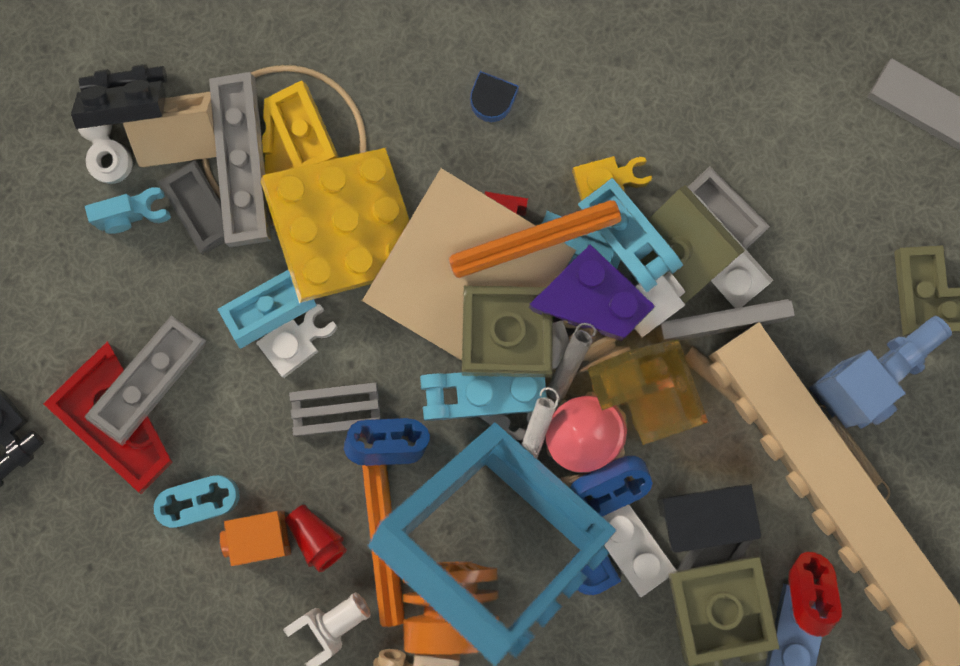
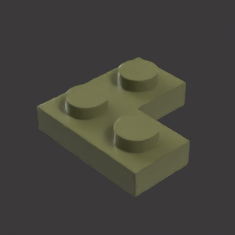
M943 245L904 247L895 250L903 336H909L933 316L943 319L950 327L952 333H960V287L948 288Z

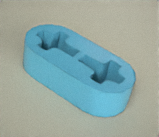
M220 475L168 488L157 496L154 503V515L157 521L169 528L184 527L225 515L237 506L240 498L239 488L231 478ZM215 483H218L219 488L228 489L229 496L223 499V507L219 508L217 502L202 504L200 498L214 492L213 485ZM174 495L177 501L192 499L193 507L180 511L181 519L179 520L176 519L174 514H166L165 507L171 505V497Z

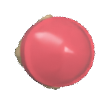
M593 391L587 392L585 396L561 401L553 414L545 436L547 454L563 468L578 473H590L606 466L615 459L624 457V445L627 436L626 414L612 400L599 396Z

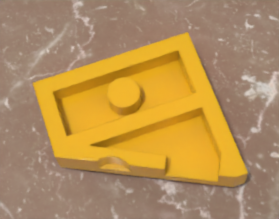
M301 80L264 99L263 120L266 123V130L262 135L263 154H265V174L339 158L306 83Z

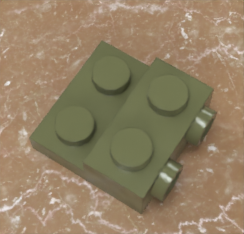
M754 556L668 573L677 614L675 621L683 660L689 666H723L722 660L740 657V661L743 663L756 662L767 659V651L780 649L760 557Z

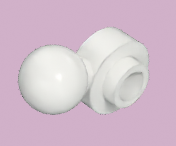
M112 124L78 129L82 137L93 143L86 155V166L89 173L95 179L108 184L123 181L132 170L133 159L125 146L109 139ZM105 154H112V165L108 168H103L101 165L102 157Z

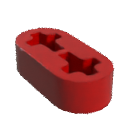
M805 552L800 554L788 575L793 614L796 623L803 631L815 637H824L830 634L842 617L836 573L833 565L827 558L815 552Z

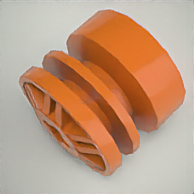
M471 561L436 562L479 603L491 602L499 598L497 590L478 589V582L498 580V568L481 566ZM417 592L403 594V602L424 606V614L403 620L405 652L435 655L479 652ZM493 615L499 621V616Z

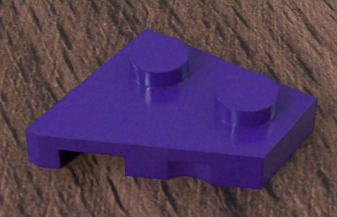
M591 244L529 305V309L534 313L540 315L545 313L566 320L568 324L574 326L588 323L593 325L602 335L623 341L655 308V305ZM582 325V326H580V328H583V329H586V328H591V329H593V328H592L591 326H589V325Z

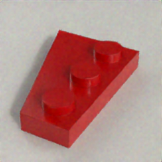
M107 341L43 404L142 495L173 463L149 416L143 420L123 446L85 418V415L124 371L114 350Z

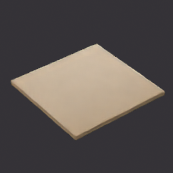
M441 168L362 301L462 360L464 285L547 287L567 267L576 250L565 243H560L479 272L456 278L449 262L451 255L534 227L535 225Z

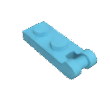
M611 178L578 203V205L583 210L609 200L617 203L621 213V222L598 230V232L647 293L658 285L656 283L658 278L668 271L674 273L683 264L627 194ZM654 251L658 257L644 266L640 260Z
M462 372L420 376L421 390H426L427 406L423 407L424 421L533 412L537 399L547 398L546 390L540 396L541 390L546 388L545 377L462 376ZM457 388L458 404H445L443 389Z

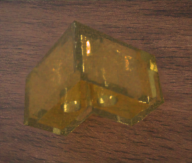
M679 339L629 350L587 367L592 381V388L599 400L601 409L606 410L628 403L632 413L633 425L639 433L643 445L709 423Z

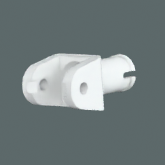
M354 593L350 598L329 612L325 613L319 608H314L283 630L287 637H289L308 623L324 650L305 664L306 666H319L342 648L341 636L361 621L368 619L371 616V611L363 597L358 593Z

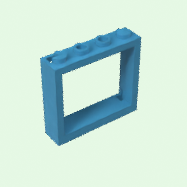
M494 422L388 515L378 526L368 547L483 656L496 666L508 652L516 658L535 637L529 631L531 626L537 622L543 628L562 607L556 601L559 595L563 593L566 597L570 598L587 579L581 572L587 565L593 571L610 553L603 546L617 530ZM485 465L580 549L579 553L508 629L408 537L416 527Z

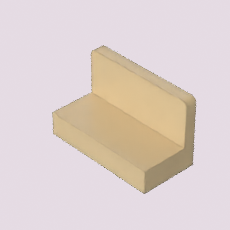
M210 92L166 98L162 117L123 123L140 167L217 157Z

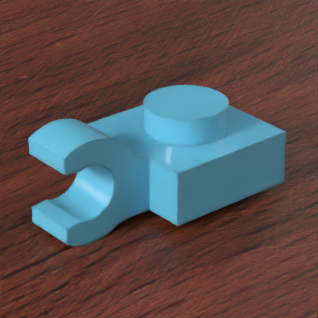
M158 187L146 189L136 196L130 197L128 194H124L85 206L89 223L101 231L105 230L109 234L129 230L132 227L131 222L142 220V217L147 218L153 223H163L171 218L170 213L166 209L155 212L151 211L152 202L165 197V193Z

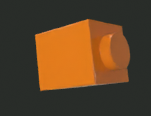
M275 511L224 521L225 531L220 532V546L223 556L225 558L230 557L231 566L290 555L291 548L287 524L284 521L285 512Z

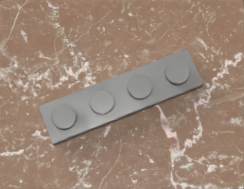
M251 72L211 78L209 83L225 244L229 247L272 241L269 206L261 184L262 175H265L256 79Z

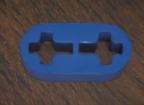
M415 419L361 420L355 422L349 428L344 442V451L346 456L358 465L410 464L422 458L430 441V434L428 429ZM402 436H408L409 441L415 443V445L408 446V442L401 439ZM359 438H366L368 444H373L372 447L365 448L364 443L358 441Z
M625 456L578 478L572 483L570 489L603 517L647 495L652 487V479L646 463L641 458ZM632 475L634 480L628 481L626 477ZM592 495L594 499L589 500L586 496Z

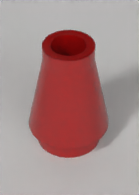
M305 504L294 509L285 518L284 521L290 528L308 567L314 566L318 572H323L334 565L346 553L347 549L342 544L344 538L312 513Z

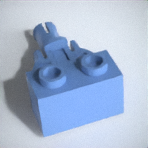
M933 316L906 338L899 336L890 340L887 343L890 351L881 358L877 359L870 350H867L841 361L811 385L809 389L819 402L826 407L825 409L832 417L837 416L845 428L857 425L862 429L871 422L878 425L897 411L898 408L894 405V402L905 394L898 382L909 372L914 375L922 372L925 369L924 363L927 355L952 335V331L943 319Z

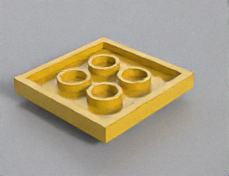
M386 148L265 174L261 178L262 188L299 303L372 284L410 221Z

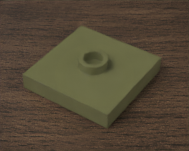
M686 185L678 189L648 219L683 264L681 268L671 274L685 291L680 296L684 304L745 251ZM652 251L640 261L646 266L657 258L658 255Z
M464 285L462 376L552 377L553 316L545 313L540 315L529 309L530 303L546 287Z

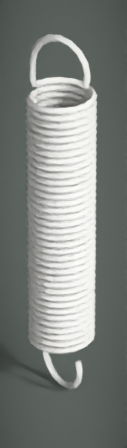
M549 387L542 389L540 396H542L544 390H552L557 396L556 403L548 398L537 399L522 442V446L536 459L540 453L559 401L557 392Z

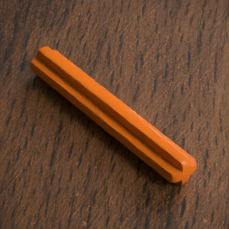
M609 200L455 253L449 258L450 266L455 277L461 278L621 222V213L617 203Z
M362 465L370 540L380 523L392 513L387 465ZM372 551L380 624L382 627L399 626L405 620L400 576Z

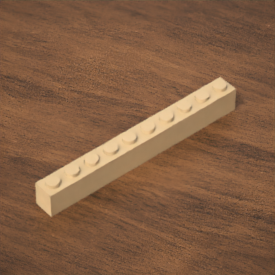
M760 322L709 355L708 357L713 363L709 366V369L716 381L723 388L731 385L740 398L734 403L737 411L748 424L754 422L764 436L760 439V442L767 454L774 461L780 459L790 473L786 476L788 484L800 498L805 496L808 498L816 510L812 513L814 521L826 535H834L842 547L838 551L840 558L853 573L860 572L869 585L864 589L867 597L878 610H886L895 622L891 626L893 634L907 650L914 649L922 661L918 666H960V604Z

